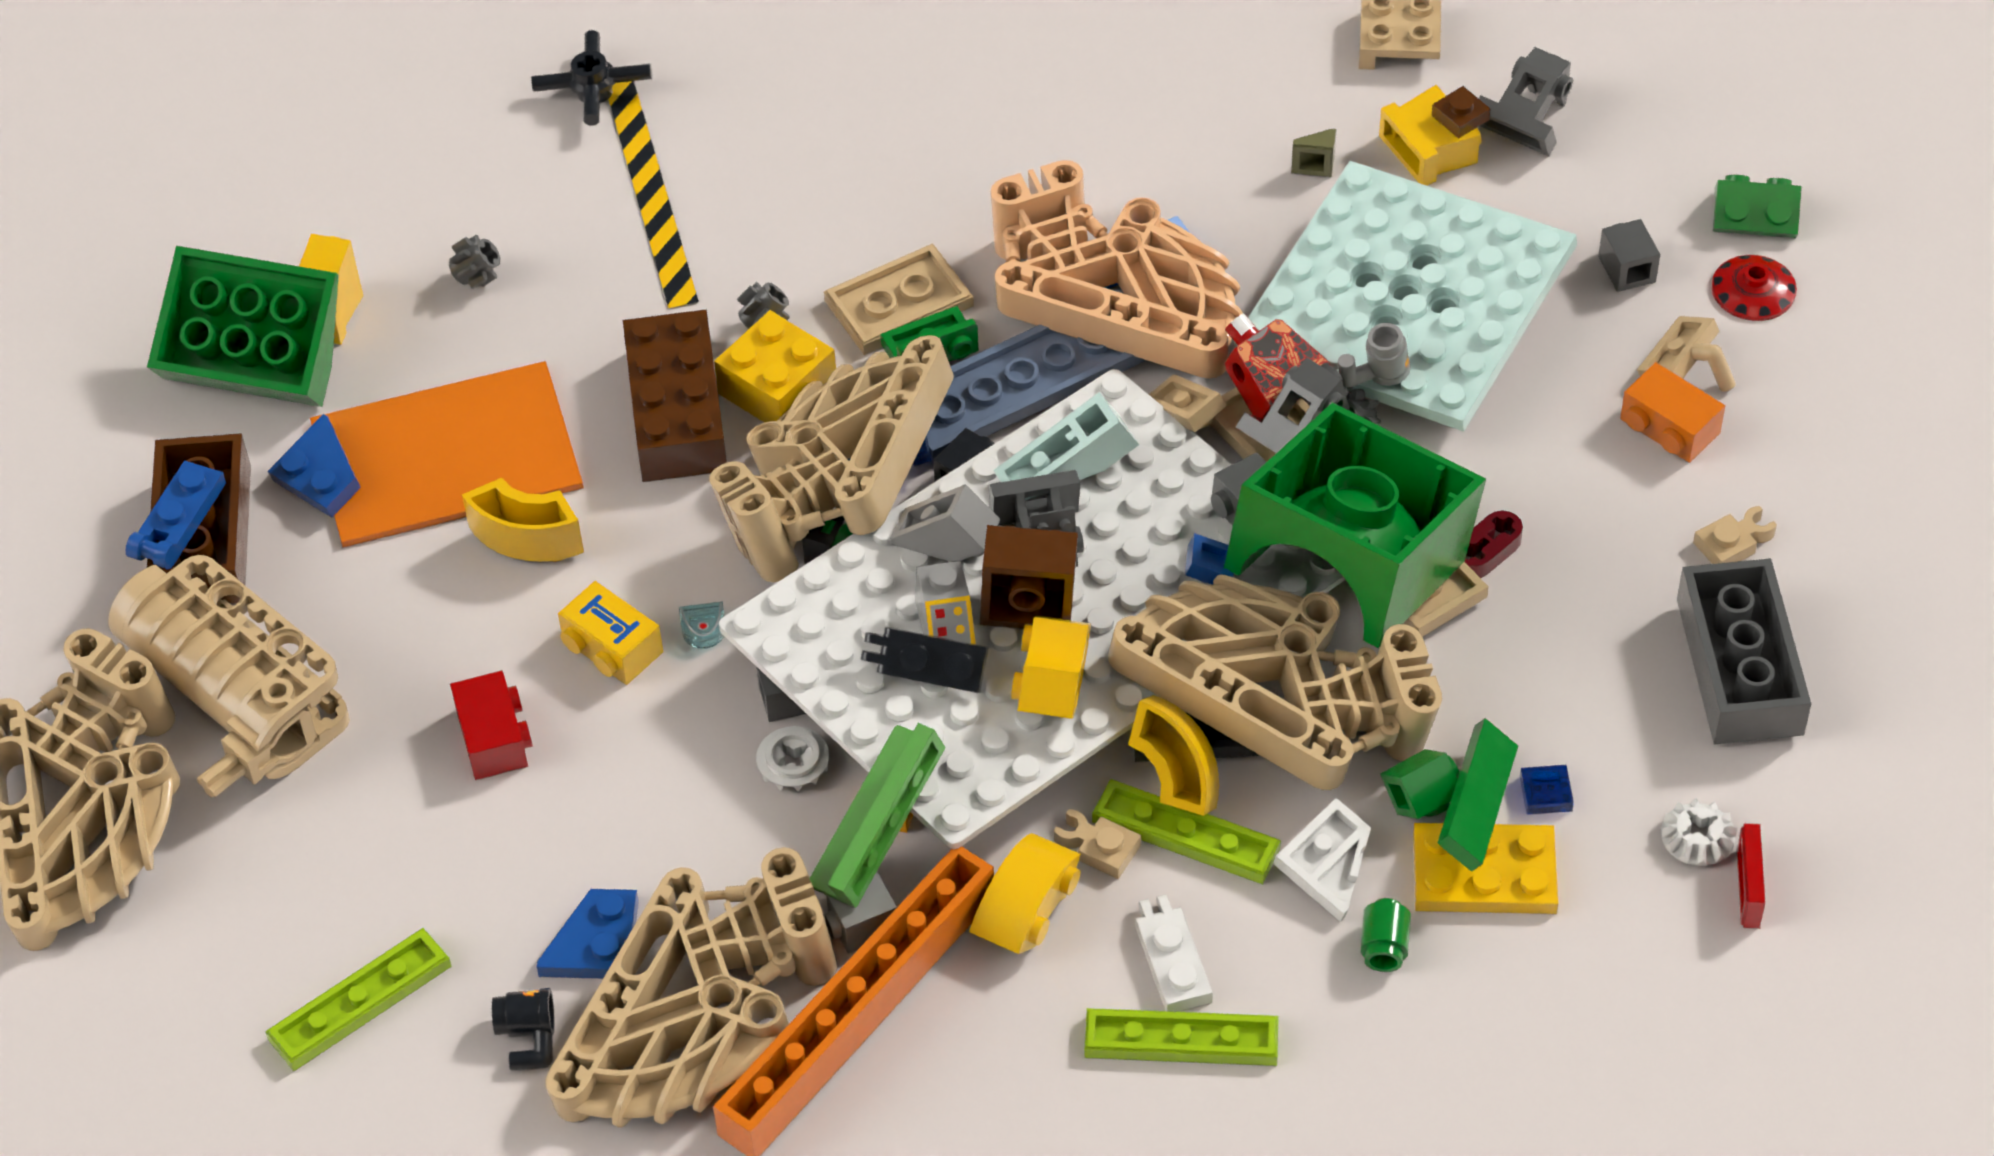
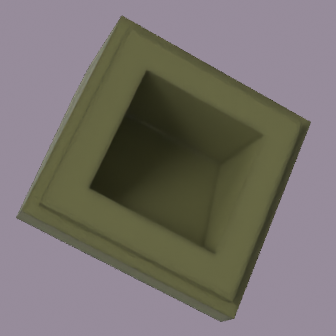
M1327 129L1293 139L1291 173L1332 177L1337 129Z

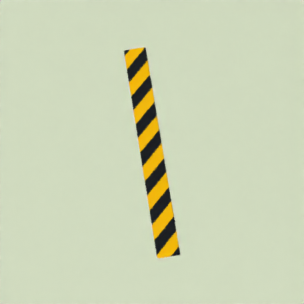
M634 81L614 83L612 86L613 93L608 100L668 308L697 303L699 300Z

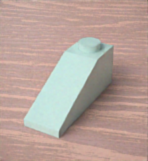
M1099 392L993 471L1001 482L1076 470L1079 480L1105 471L1139 446V443L1119 414ZM1037 496L1025 498V501Z

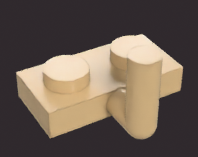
M1679 316L1637 369L1641 376L1657 362L1684 379L1697 360L1708 361L1721 391H1729L1736 385L1721 347L1710 344L1720 332L1714 318Z

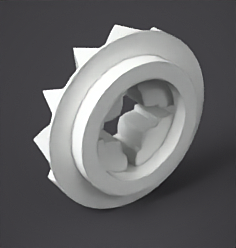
M800 726L780 728L770 733L760 743L756 754L757 768L760 770L764 782L771 781L780 791L786 786L794 787L799 792L805 784L812 783L816 785L819 776L827 772L829 749L825 740L811 729ZM784 753L793 758L801 756L802 767L796 766L793 763L786 765Z
M1695 798L1689 804L1677 802L1671 812L1665 813L1661 826L1663 844L1675 858L1682 862L1697 866L1718 863L1732 852L1736 842L1737 828L1731 822L1730 812L1723 813L1720 811L1716 802L1706 805L1699 803L1697 798ZM1695 823L1699 828L1707 826V837H1704L1699 832L1691 834L1692 824Z

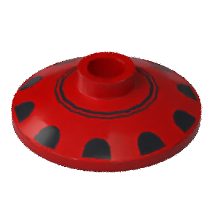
M1742 255L1731 258L1717 268L1712 279V293L1720 307L1733 316L1751 321H1765L1781 316L1793 305L1797 292L1796 282L1791 272L1776 260L1760 255Z

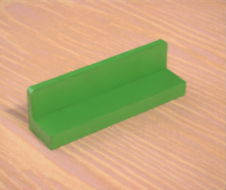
M921 723L916 725L914 731L900 725L894 727L809 878L814 890L857 908L946 748L934 729Z

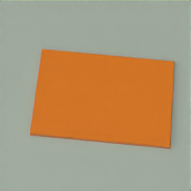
M546 361L325 414L336 431L338 440L361 487L334 515L342 547L465 518L466 512L462 494L499 478H503L512 488L527 494H546L558 490L561 493H566L584 488ZM321 415L310 417L311 425H313Z

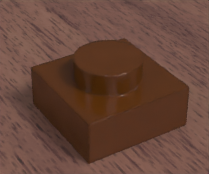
M1461 86L1432 104L1431 116L1459 139L1490 119L1491 108L1467 88Z

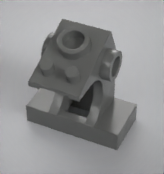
M1534 47L1526 58L1523 56L1519 57L1511 73L1512 80L1499 103L1480 95L1479 99L1491 108L1490 119L1480 126L1550 156L1557 141L1553 127L1543 123V119L1554 100L1562 106L1566 104L1567 96L1573 85V78L1569 77L1571 62L1537 47ZM1527 86L1530 92L1534 94L1539 93L1536 101L1521 96Z
M1306 358L1299 367L1293 366L1286 373L1282 381L1283 389L1264 420L1244 412L1236 428L1277 453L1332 402L1349 410L1350 407L1346 397L1349 391L1344 388L1342 383L1343 377L1336 369L1326 363L1320 366ZM1303 397L1311 402V405L1299 425L1288 419L1287 416L1297 400Z
M1076 470L990 484L989 508L1000 518L998 526L1014 523L1017 528L1078 533L1077 553L1084 551L1082 532L1075 522V512L1079 510L1080 480ZM1047 494V498L1025 501V498ZM1076 555V567H1078V557H1077V555Z

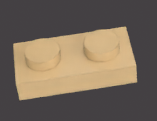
M1175 374L1149 394L1182 426L1193 432L1211 424L1215 416L1227 407L1220 393Z

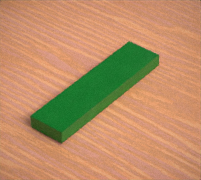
M1486 718L1474 726L1437 842L1438 845L1471 872L1484 862L1518 749V745Z

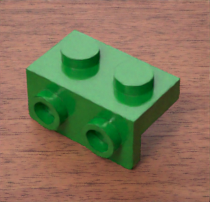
M1726 175L1725 180L1717 181L1714 189L1713 232L1796 238L1799 228L1802 186L1792 185V181L1786 178H1769L1767 183L1750 182V177L1745 175Z
M958 306L880 334L881 345L889 358L902 356L910 342L927 335L940 338L949 362L965 358L969 354L979 351L978 325L974 319L966 320Z

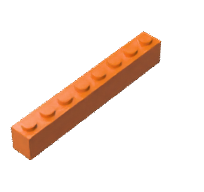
M962 846L958 849H951L715 1103L713 1110L718 1136L746 1156H760L972 924L981 900L994 877V867Z

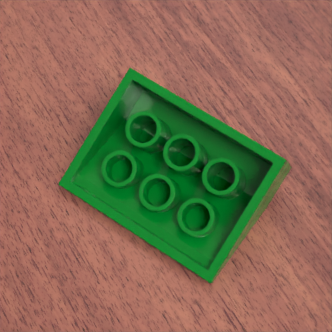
M176 245L147 368L166 380L323 407L332 368L339 275L335 272Z

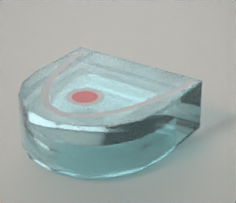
M723 601L679 607L682 635L690 646L706 649L722 641L724 635L719 630V621L725 616Z

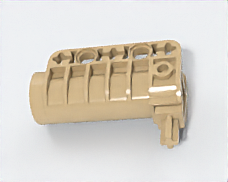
M204 555L191 556L167 574L157 565L147 567L134 575L115 597L108 618L112 634L131 650L151 661L154 669L229 732L228 735L221 739L225 756L197 778L198 783L204 788L208 796H218L241 776L246 777L254 785L263 776L268 779L284 777L303 765L348 727L350 718L347 705L342 696L333 689L338 681V672L334 659L212 558ZM194 573L199 575L206 573L208 582L212 586L208 589L205 582L197 577L192 579L191 575ZM227 595H236L240 600L236 605L232 606L226 600H221V598ZM248 611L249 617L257 623L264 621L270 635H267L244 614ZM292 643L296 644L299 648L292 655L282 645ZM307 659L308 665L317 672L324 669L325 675L322 677L317 676L303 663ZM319 703L320 708L326 713L332 714L335 712L336 718L333 720L328 717L321 719L319 710L315 706Z

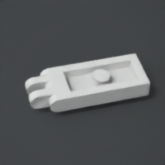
M1166 894L1156 897L1160 913L1154 914L1148 899L1138 901L1141 917L1135 919V926L1165 1011L1178 1012L1212 1003L1213 992L1181 907L1172 909Z

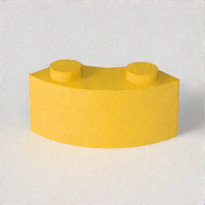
M499 478L462 494L470 530L483 544L500 554L525 561L558 562L584 553L579 520L560 490L546 494H527L512 488L503 478Z
M1035 616L1033 625L1025 624L1021 651L1028 653L1023 673H1014L1011 699L1019 700L1017 711L1073 719L1082 684L1091 623Z
M1152 695L1140 700L1128 745L1144 753L1155 766L1161 783L1160 803L1202 816L1215 810L1219 798V772L1213 749L1201 728L1186 712L1163 698Z
M1030 833L1026 835L1010 851L994 875L977 909L969 932L1017 954L1032 949L1036 945L1039 946L1047 934L1050 914L1060 901L1073 893L1078 884L1081 871L1076 867L1081 854L1036 834Z

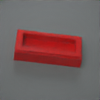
M1744 823L1741 826L1736 848L1740 920L1743 928L1760 929L1766 904L1760 824Z

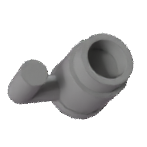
M1391 323L1378 324L1369 331L1365 346L1367 363L1356 367L1355 359L1350 354H1343L1338 358L1339 373L1343 377V386L1347 388L1354 387L1371 379L1380 385L1391 386L1399 384L1407 378L1411 368L1406 339L1401 329Z

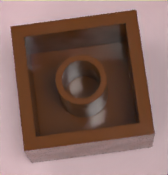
M987 525L982 566L980 625L1024 629L1025 624L1033 625L1035 616L1071 620L1078 533Z

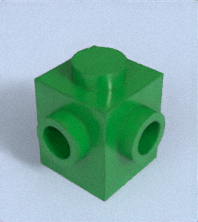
M1424 749L1380 773L1397 815L1420 819L1423 816H1436L1448 810L1449 802L1451 801L1459 776V769L1447 753Z

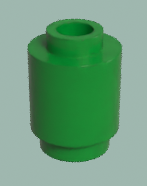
M1378 899L1374 903L1367 905L1363 912L1360 951L1365 958L1366 966L1379 972H1393L1400 969L1403 961L1408 956L1411 913L1408 908L1395 899Z

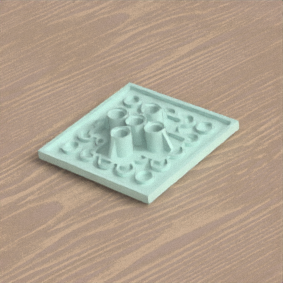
M1349 161L1248 318L1258 330H1261L1275 319L1283 320L1325 357L1330 366L1338 372V358L1343 354L1352 355L1355 359L1356 367L1367 363L1365 346L1368 333L1374 326L1381 323H1391L1398 326L1406 339L1411 365L1407 378L1399 384L1391 386L1380 385L1371 379L1354 387L1344 388L1350 392L1353 389H1363L1367 398L1378 400V402L1464 432L1575 250L1577 236L1576 234ZM1233 341L1234 348H1236L1238 345Z

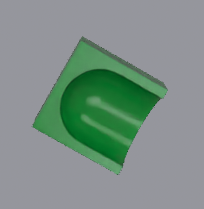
M1332 402L1241 485L1224 568L1240 576L1267 549L1275 544L1298 546L1317 554L1336 568L1349 583L1358 599L1363 615V641L1379 648L1386 630L1391 626L1403 624L1465 562L1486 478Z

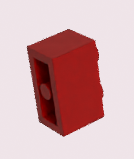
M503 670L450 683L455 709L475 780L528 767L525 749L533 747L526 720L517 722L515 713L523 711L516 685L507 687Z

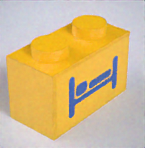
M597 581L592 582L558 613L561 628L560 637L564 645L575 654L582 653L592 660L596 668L605 676L611 677L613 675L625 685H628L664 652L660 626Z

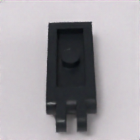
M885 627L883 635L865 632L864 642L881 645L880 653L862 650L860 658L863 661L878 663L876 672L974 693L981 692L989 647L892 627Z

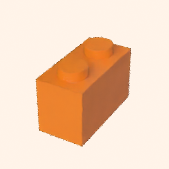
M1655 362L1624 391L1620 419L1627 423L1631 429L1641 432L1659 443L1669 453L1676 454L1690 463L1721 433L1726 405Z

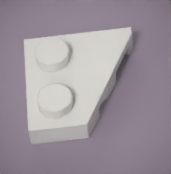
M1335 798L1276 855L1273 864L1341 922L1346 917L1350 906L1351 896L1371 827L1339 799Z

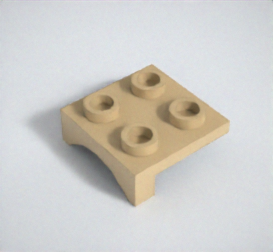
M1361 0L1359 69L1375 70V57L1440 59L1441 0Z

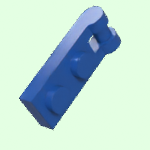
M184 461L139 531L129 536L125 548L126 556L139 561L148 558L153 560L154 565L165 569L172 568L225 486L226 481L223 472Z

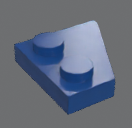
M322 414L267 472L275 483L332 518L361 487L338 440L328 416Z
M590 889L537 961L538 976L603 979L636 924L639 902L637 890Z

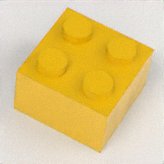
M771 310L714 360L718 394L762 422L777 421L791 408L799 393L808 383L821 381L824 385L836 369L835 350Z

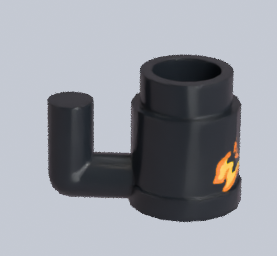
M551 988L507 992L506 996L493 997L491 1009L495 1035L509 1034V1037L533 1036L534 1050L509 1052L510 1071L549 1067L553 1062L552 1035H554L555 1031L554 1001Z

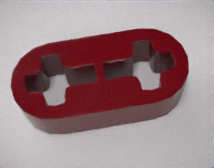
M1501 510L1489 514L1474 526L1466 554L1471 558L1469 560L1465 558V563L1480 578L1488 575L1519 548L1523 531L1521 519L1510 511ZM1495 530L1500 533L1496 538H1494ZM1481 552V559L1479 560L1475 556Z

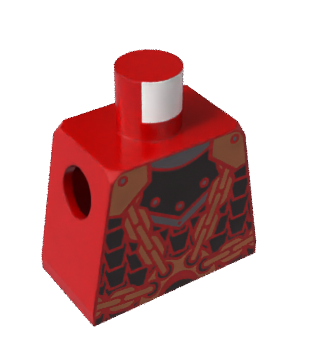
M1243 313L1225 328V331L1238 345L1226 360L1225 369L1252 415L1263 420L1283 389L1282 381L1290 368L1293 366L1299 367L1306 358L1320 366L1323 363L1330 365L1325 357L1283 320L1275 319L1261 330H1258L1246 314Z

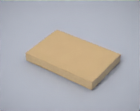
M933 243L824 291V301L863 355L882 347L881 333L958 306L961 312L974 306L973 295Z

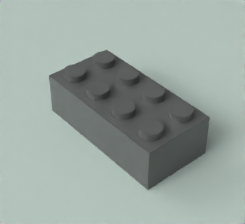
M1772 559L1682 567L1677 603L1714 745L1804 736L1812 703Z

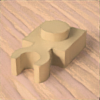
M1755 506L1748 509L1744 519L1739 522L1731 514H1728L1695 532L1693 543L1712 564L1738 562L1755 554L1757 543L1770 541L1775 536L1777 524L1774 521L1764 526L1755 524L1761 520L1763 512L1760 506Z
M1068 809L1066 812V824L1076 829L1073 831H1065L1059 827L1054 829L1055 843L1068 849L1078 847V853L1081 854L1079 861L1117 879L1120 878L1141 846L1140 834L1103 817H1100L1093 826L1087 823L1086 817L1081 812L1073 809Z

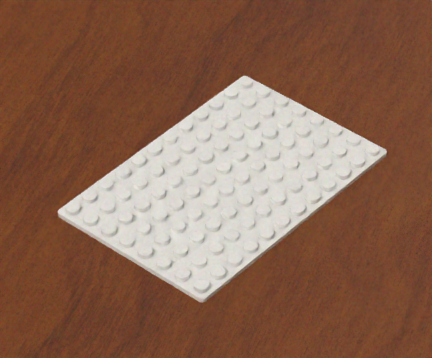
M1112 369L890 510L884 524L876 531L865 535L852 534L722 617L719 621V630L868 772L871 770L895 726L900 725L914 731L916 725L921 723L934 729L946 748L910 812L948 848L958 849L1133 727L1139 701L1152 695L1158 696L1120 674L1110 665L1108 652L1114 628L1122 618L1136 616L1146 609L1145 602L1151 595L1168 597L1178 593V588L1184 581L1212 585L1185 576L1187 547L1194 533L1229 545L1233 526L1226 518L1219 517L1214 511L1211 504L1214 474L1232 464L1193 431L1182 426L1163 409L1161 404L1125 374L1117 369ZM1100 392L1119 414L1139 443V446L1105 471L1080 480L1079 510L1075 512V522L1082 532L1084 551L1077 553L1078 567L1075 568L1071 621L1091 623L1082 684L1073 719L1017 711L1019 700L1011 699L1014 673H1023L1028 653L1021 651L1024 629L980 625L984 554L979 557L972 556L961 560L970 594L975 642L977 645L989 647L980 693L876 672L878 663L861 660L862 650L878 653L881 650V645L864 642L865 632L883 635L885 627H892L923 634L915 603L916 567L950 562L895 546L890 541L905 508L964 484L989 507L990 484L1001 482L993 470ZM1047 494L1039 495L1026 501L1047 498ZM1010 523V524H1004V525H999V526H1013V527H1015V524H1014V523ZM1287 544L1272 545L1240 576L1234 574L1233 577L1252 585L1275 588L1303 598L1312 592L1327 593L1345 580L1339 571L1322 557L1304 548Z

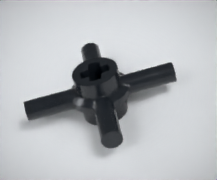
M589 30L584 35V52L579 53L573 58L569 72L531 76L533 92L570 88L584 103V123L588 126H595L600 121V103L605 102L611 97L614 83L651 80L652 67L650 63L613 67L611 63L606 61L605 56L600 53L599 32Z

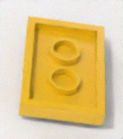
M1414 823L1415 911L1557 914L1558 888L1554 825L1495 824L1484 862L1471 872L1438 845L1437 842L1443 823Z

